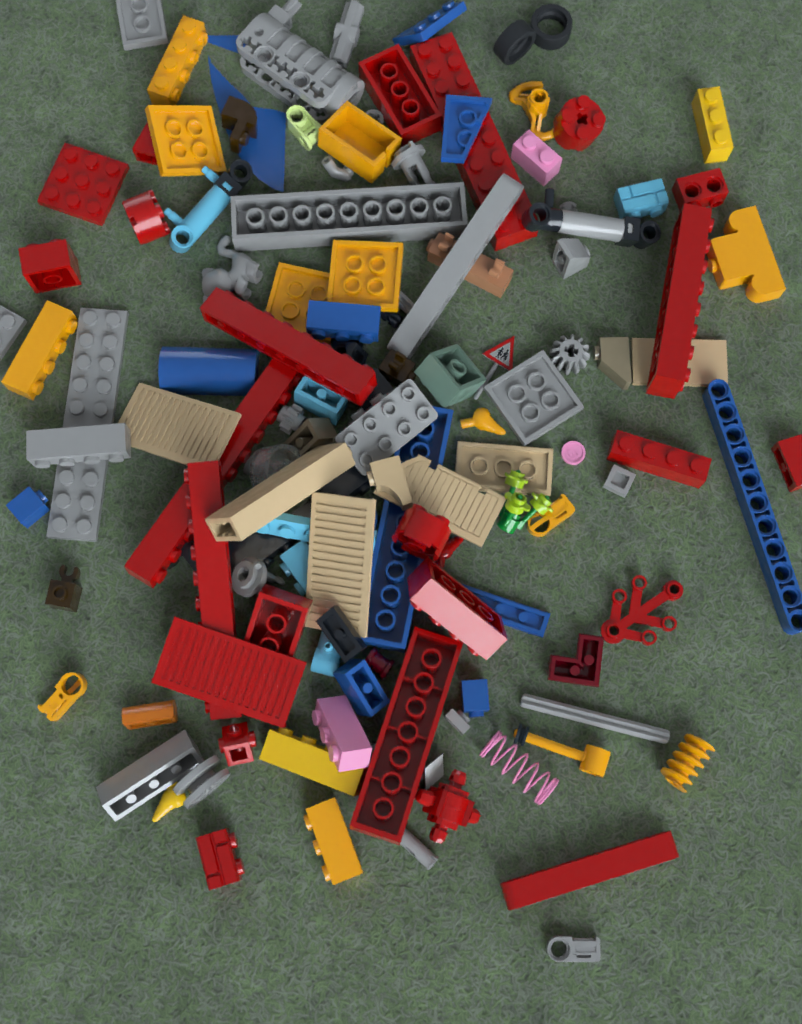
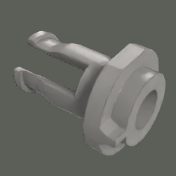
M409 141L407 145L394 153L393 157L395 159L391 163L393 169H402L411 185H421L414 173L416 169H418L426 184H436L435 181H432L430 172L421 158L426 152L422 144L415 145L413 141Z
M253 556L241 560L235 567L232 575V587L237 594L243 597H251L255 593L259 594V591L266 582H276L280 585L285 584L283 578L268 572L265 563Z

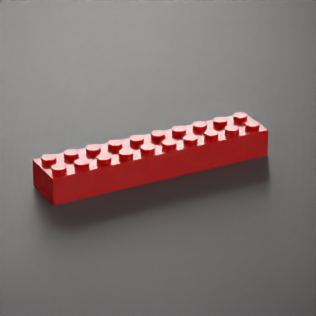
M452 32L410 46V63L442 115L441 133L443 135L446 95L482 96ZM488 111L465 163H455L476 211L502 174L505 173L521 183ZM524 189L490 240L494 251L531 239L538 234V231L531 232L526 230L522 224V214L532 206ZM533 213L534 218L539 221L536 214Z

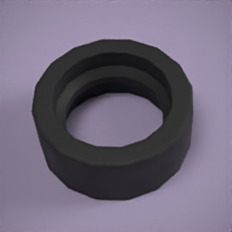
M546 4L536 9L530 26L536 32L534 44L544 50H556L566 45L572 31L573 20L571 14L564 7L557 4ZM546 19L556 20L561 23L564 30L557 35H547L538 28V23Z
M516 20L496 40L493 48L495 55L506 65L514 64L532 47L536 39V32L525 20Z

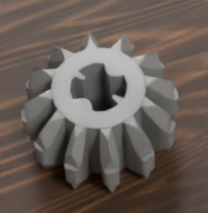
M573 334L570 335L569 339L562 335L560 341L555 340L552 344L553 349H550L549 355L553 357L551 361L554 365L558 364V371H561L562 368L565 369L566 376L569 375L571 369L577 374L580 368L585 369L587 366L586 361L590 358V353L587 352L589 346L588 344L581 345L583 342L582 337L574 340Z

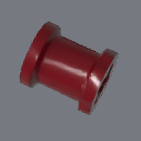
M375 647L365 659L370 669L379 674V678L382 680L395 664L393 659L388 660L378 653V649Z

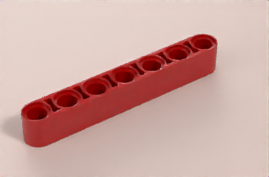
M671 830L514 878L500 883L507 909L514 910L670 861L680 856Z

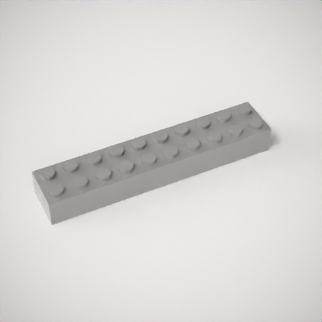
M464 182L230 196L232 241L237 252L332 246L333 240L376 242L431 240L432 238L435 239L439 232L444 235L447 232L455 236V238H459L468 225Z

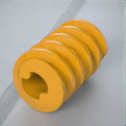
M685 734L684 740L686 743L680 742L678 744L680 751H673L672 755L675 760L668 759L666 761L669 768L663 767L661 769L665 779L684 793H687V791L682 786L683 783L693 784L688 776L698 777L694 767L704 768L700 759H710L706 750L715 752L713 746L708 742L691 734Z

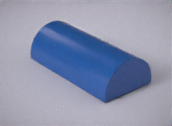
M162 346L158 364L159 387L172 393L185 395L246 396L258 379L259 350Z

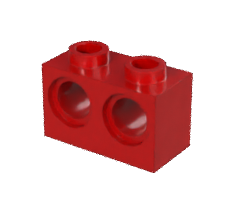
M720 168L677 178L671 189L679 212L684 203L702 207L710 206V208L718 207L723 204L729 193Z

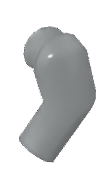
M326 156L321 161L332 178L347 182L354 175V171L347 166H344L343 169L339 168L330 156Z

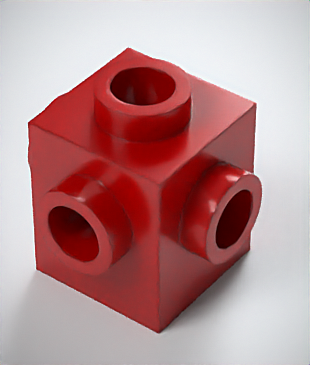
M235 723L222 727V738H218L221 754L225 753L228 767L253 762V747L257 746L255 732H250L248 723Z

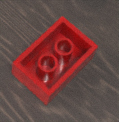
M264 584L259 591L244 640L295 657L313 600Z

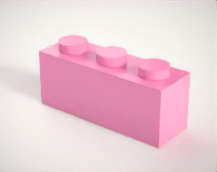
M347 696L317 699L316 708L312 711V721L315 726H318L321 741L323 744H326L329 759L335 763L338 772L369 767L372 746Z

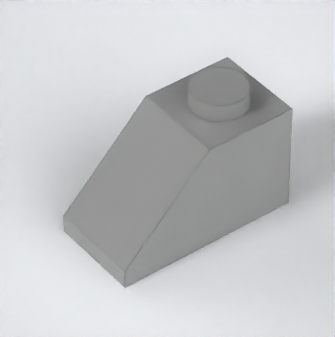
M561 238L557 240L552 263L563 279L588 266L590 260L589 249L586 245H582L578 238Z

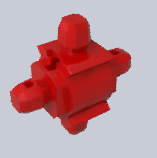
M454 769L448 779L450 781L449 785L440 782L438 788L430 786L429 790L419 789L417 791L415 800L423 805L422 811L429 813L427 820L435 823L430 831V840L442 844L448 835V828L457 831L459 825L466 827L467 823L475 824L479 821L480 812L473 808L475 802L468 800L470 793L461 790L462 786H465L466 773Z

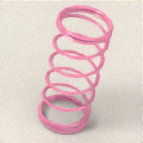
M498 730L480 752L479 756L483 758L493 746L503 739L491 760L490 765L492 766L514 748L501 771V775H504L519 760L526 756L512 780V784H515L531 768L537 765L523 793H526L535 783L548 774L543 786L534 799L535 804L541 805L557 786L559 779L554 778L546 786L550 777V772L548 771L539 776L530 785L538 771V762L532 764L518 777L528 759V753L521 755L507 768L517 750V744L509 747L496 759L507 738V735L501 736L503 732Z

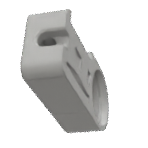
M553 936L546 944L548 956L556 962H599L601 960L600 939L597 936H594V940L593 938H573L572 940V936ZM555 941H562L566 946V951L562 956H554L551 952V946Z

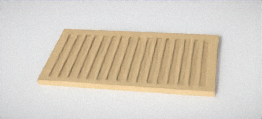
M139 383L118 423H125L130 429L131 447L187 466V463L220 460L242 415L232 410Z
M323 492L312 493L306 598L313 600L304 627L321 630L316 620L330 608L338 605L359 636L362 638L367 637L376 500L374 498L367 499Z

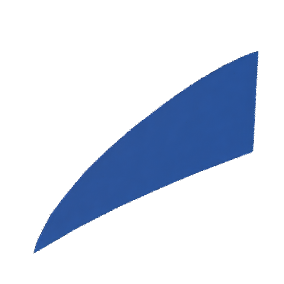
M239 35L208 36V43L238 53L236 39ZM208 55L212 86L220 114L229 96L248 102L216 69ZM253 107L257 114V138L250 137L247 146H243L238 155L242 160L247 161L251 165L252 173L259 180L273 189L283 192L286 113L274 109ZM226 129L228 136L230 138L232 131Z

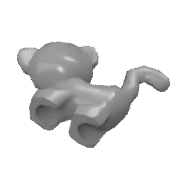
M227 235L220 239L216 249L220 256L232 259L231 270L227 272L221 268L203 269V303L216 287L223 291L233 292L235 290L240 300H248L252 294V291L247 288L248 281L257 284L263 277L262 271L258 270L259 263L253 261L245 253H238L235 250L225 248L231 242V238Z

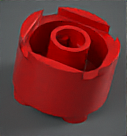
M581 95L572 98L564 104L554 118V139L566 150L583 151L602 132L606 117L598 104L588 96Z
M152 189L122 201V205L140 245L171 234L166 220L161 221L164 220L165 216L159 203L154 205L157 203V199Z
M413 504L412 508L406 509L392 539L395 543L397 540L403 543L401 548L417 558L425 560L430 556L433 557V561H437L451 535V529L448 526L450 521L444 516H434L428 513L421 505Z

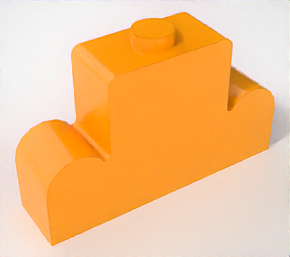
M756 205L732 212L723 228L725 235L713 238L709 252L706 253L709 272L713 273L717 286L721 290L747 284L746 296L752 302L761 303L780 298L786 287Z

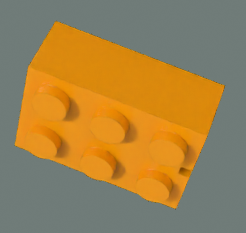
M346 101L319 128L317 146L372 184L384 172V168H388L395 159L393 155L400 149L402 138L349 101Z

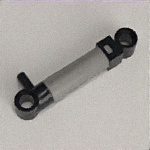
M546 188L544 203L537 202L522 214L521 218L524 228L531 232L543 230L614 242V245L631 247L633 245L638 249H645L657 242L661 237L660 226L652 220H647L640 224L641 218L625 216L620 219L554 208L555 190L553 188ZM533 213H536L539 216L540 221H537L534 218ZM643 231L648 235V239L644 236Z

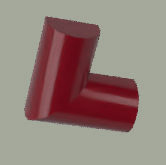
M579 633L576 658L551 654L547 668V680L598 688L604 637Z

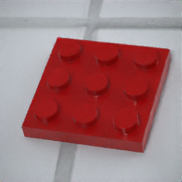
M64 143L37 202L39 205L103 226L127 175L129 165Z

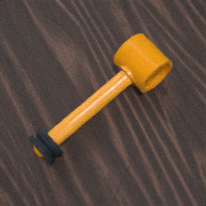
M519 724L518 729L514 731V744L518 742V744L521 743V746H524V743L527 742L580 761L579 770L594 776L604 777L611 752L586 744L585 750L581 751L528 732L529 727L524 728L522 724Z

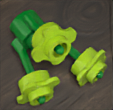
M511 470L510 473L505 472L506 479L504 483L510 485L509 492L504 494L506 501L499 514L500 519L497 522V526L500 529L513 534L516 528L521 530L524 524L537 511L541 515H544L548 510L551 513L554 511L550 506L552 502L549 496L544 493L539 495L535 492L531 493L533 498L529 501L533 506L531 509V506L527 504L526 496L522 493L514 492L516 488L523 489L524 484H528V480L524 478L525 474L521 473L520 470ZM524 511H527L528 513L522 519H520L521 514H523Z

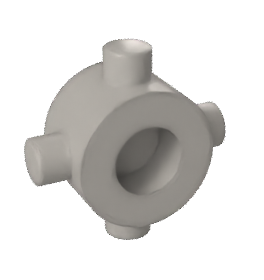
M568 201L560 205V209L578 211L576 209L577 205L574 202Z

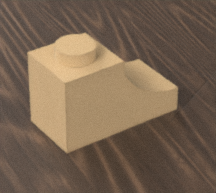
M399 455L371 462L370 471L366 472L369 485L375 486L376 493L385 492L393 496L400 504L402 511L412 508L413 502Z

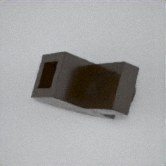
M229 96L221 112L222 128L232 131L230 136L231 151L240 154L242 147L247 146L250 137L257 138V114L248 102Z

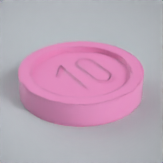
M577 441L567 442L561 450L562 459L570 465L581 463L586 454L584 446Z

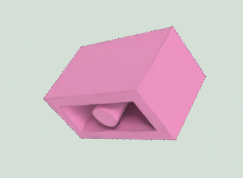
M529 129L513 144L511 159L542 186H545L559 172L563 159Z

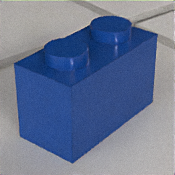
M351 659L333 672L334 677L358 715L372 717L390 703L365 659Z

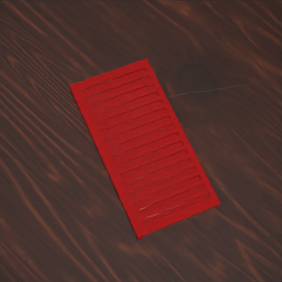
M175 616L151 683L285 728L307 662Z

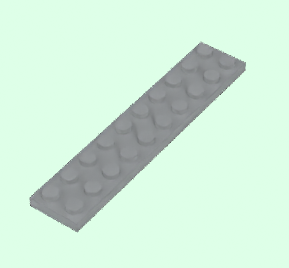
M80 307L63 428L114 424L129 318L127 311ZM109 460L99 461L98 464L77 462L73 466L57 464L46 537L50 539L98 541Z

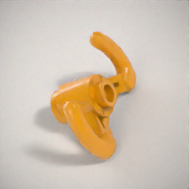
M542 81L524 82L509 92V100L513 104L522 106L530 120V131L542 141L554 138L553 128L547 132L540 131L542 119L548 111L550 97L542 89L544 86ZM528 90H532V91H531V94H523V93H522V92H525V91H528Z

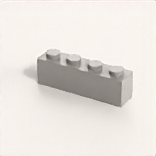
M125 423L26 431V459L36 468H49L53 464L73 466L77 462L98 464L102 460L117 463L131 458V433Z
M183 730L96 786L102 807L115 822L185 777L204 762L198 746L188 732Z

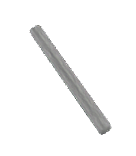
M526 693L521 697L520 706L523 708L663 744L669 741L670 731Z

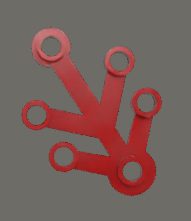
M642 575L635 576L631 580L632 594L629 613L621 620V607L627 599V593L623 589L614 590L611 594L612 607L610 619L605 621L600 629V634L604 637V641L610 644H617L623 639L642 642L645 646H650L656 642L657 635L652 630H646L642 633L626 629L633 623L661 628L665 632L673 631L677 626V621L674 617L666 616L660 618L647 614L667 600L676 601L683 594L681 583L675 580L668 581L663 585L661 593L640 606L642 591L647 586V580ZM636 579H640L643 582L642 587L635 585ZM670 586L677 588V594L670 592ZM615 593H621L623 600H616ZM665 620L672 622V628L665 626ZM615 627L618 631L617 635L610 634L609 628ZM645 634L652 636V642L645 640Z

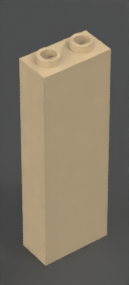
M346 442L319 445L205 518L215 540L243 541L356 465L352 457V451L347 447Z

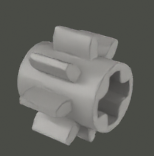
M293 403L292 407L285 405L277 416V421L280 422V430L289 435L292 430L296 431L307 420V417L303 416L304 409Z

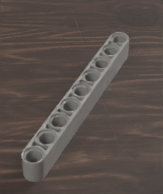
M505 173L500 176L391 338L387 346L388 350L399 351L406 358L411 359L520 197L524 185Z

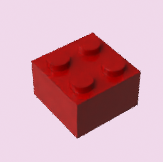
M53 239L48 243L28 244L26 247L18 248L22 275L35 294L82 285L78 260L66 239Z

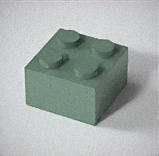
M458 344L430 353L414 371L421 383L428 388L435 397V400L443 408L470 398L487 380Z

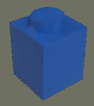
M30 486L6 504L12 514L27 529L50 511V508L45 504L49 501L40 490L35 492Z
M487 679L461 681L462 712L468 713L469 718L484 717V712L490 710Z

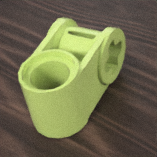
M293 105L288 108L286 113L288 129L299 140L300 144L307 151H310L312 146L318 142V132L322 125L304 107ZM296 118L301 119L300 121H293Z

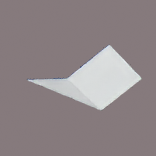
M443 754L425 768L426 790L444 775Z

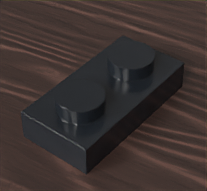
M338 605L330 608L316 620L345 663L367 647Z

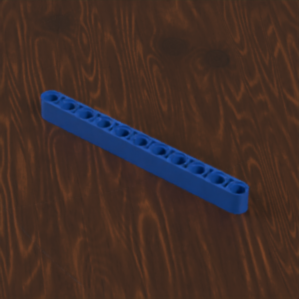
M715 379L704 390L702 395L780 625L785 633L796 635L802 632V593L730 387L724 380ZM711 390H717L720 393V397L713 395ZM722 411L726 413L728 419L722 418L719 415V412ZM727 433L732 434L736 441H730ZM734 456H740L743 464L736 462ZM742 478L748 479L751 482V487L744 485ZM750 501L757 502L759 510L752 508ZM759 523L766 526L767 533L760 531ZM767 546L774 549L775 557L767 553ZM775 570L782 572L783 580L776 578ZM783 593L791 597V604L784 601ZM792 617H796L798 619L800 624L799 628H796L792 625Z

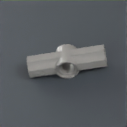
M355 0L346 2L341 20L336 23L333 36L334 43L329 56L330 60H334L342 68L348 67L353 47L356 48L360 35V24L364 14V6Z

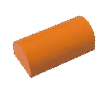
M175 700L122 708V724L128 730L177 723L178 721Z

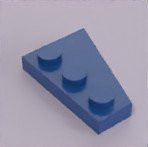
M454 0L446 2L441 6L442 9L431 13L424 20L392 38L394 44L404 46L426 41L467 10L464 1L454 3Z

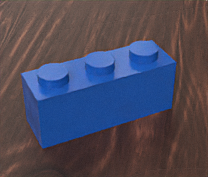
M309 300L306 322L307 333L317 340L335 338V340L341 342L349 340H359V342L365 344L378 342L381 306Z

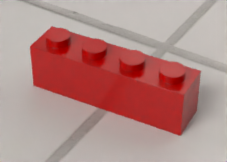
M617 430L614 434L606 458L608 461L698 489L706 482L712 461L711 458Z

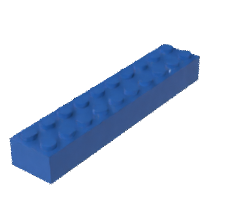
M432 406L438 413L437 419L394 453V456L399 455L401 464L420 454L432 460L429 465L430 468L435 470L438 464L443 466L453 410ZM384 500L372 557L368 634L362 640L367 646L405 653L414 607L410 603L407 577L424 560L404 551L401 548L403 543L399 540L396 543L393 541L392 536L405 511H402L401 507Z

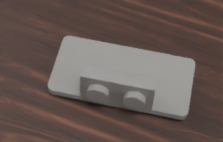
M405 380L390 393L384 395L382 393L377 394L369 401L372 405L366 410L360 408L350 416L353 420L348 423L349 426L335 436L336 443L346 442L347 447L352 451V457L356 463L354 466L361 475H367L366 472L370 471L371 462L389 458L437 419L438 413L413 380Z

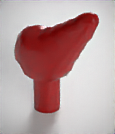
M459 536L449 539L435 563L444 569L445 560L452 556L464 539Z

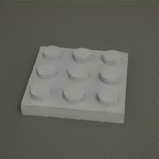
M544 350L490 382L483 389L523 446L528 445L584 408L581 401Z

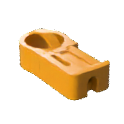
M561 494L557 500L552 502L550 505L554 510L552 513L548 510L544 515H541L537 511L527 521V529L531 535L543 537L554 527L573 515L575 507L566 495ZM534 517H542L532 526L530 525V522ZM544 522H548V527L546 531H534L538 526H540Z
M70 672L63 675L55 686L57 690L44 704H38V710L41 713H46V717L50 721H58L75 701L87 690V680L82 674ZM74 675L78 677L75 684L66 690L65 685L68 678ZM80 686V690L76 694H72Z

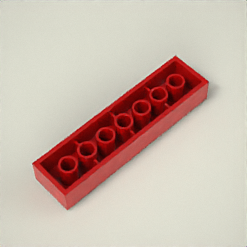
M684 203L673 226L646 394L674 399L679 391H683L685 382L688 383L691 368H687L688 360L691 361L694 354V346H691L692 338H695L698 324H694L695 317L699 316L701 309L698 296L702 295L705 283L701 281L702 274H705L708 260H704L705 253L709 252L711 245L708 233H711L714 225V219L711 218L712 208Z
M414 627L349 825L350 829L400 846L462 649V641H456L453 638Z

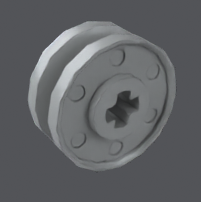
M217 755L198 765L173 788L177 796L186 791L190 792V795L183 802L187 809L206 798L231 775L227 768L217 773L213 771L220 763Z

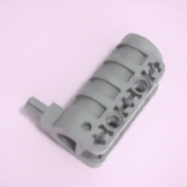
M288 0L282 8L275 4L268 14L261 13L257 15L236 39L238 53L242 56L240 58L242 73L289 107L298 105L296 103L297 100L303 99L308 104L302 107L321 125L346 101L357 106L364 92V81L354 74L347 72L337 62L330 60L317 48L310 46L300 36L289 31L293 27L292 17L302 7L298 0ZM247 63H248V64H253V63H254L255 67H253L252 65H249V66L247 67L246 64H247ZM266 73L273 79L265 81L262 79V76ZM281 87L289 89V92L287 90L281 92ZM316 112H318V113L324 112V117H323L322 115H320L319 117H317V116H316Z

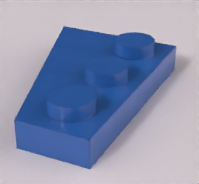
M446 95L441 162L465 163L493 98Z

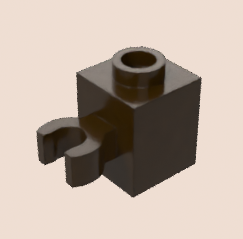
M393 349L390 350L378 368L385 379L396 387L407 379L414 381L417 376L414 372L416 363Z
M61 565L59 569L61 581L50 580L45 604L54 609L77 613L83 588L74 583V581L80 577L81 572L78 567H74L73 574L67 576V566Z

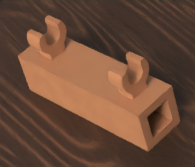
M439 232L435 239L432 238L426 248L428 252L427 261L440 267L457 242L455 236L447 232L445 235ZM481 254L464 280L501 298L512 280L514 270L505 266V262L498 258L493 260Z

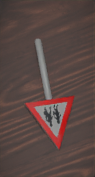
M514 336L482 353L483 356L493 361L494 365L485 377L487 380L475 393L474 400L479 398L484 386L487 385L498 365L507 371L513 368Z

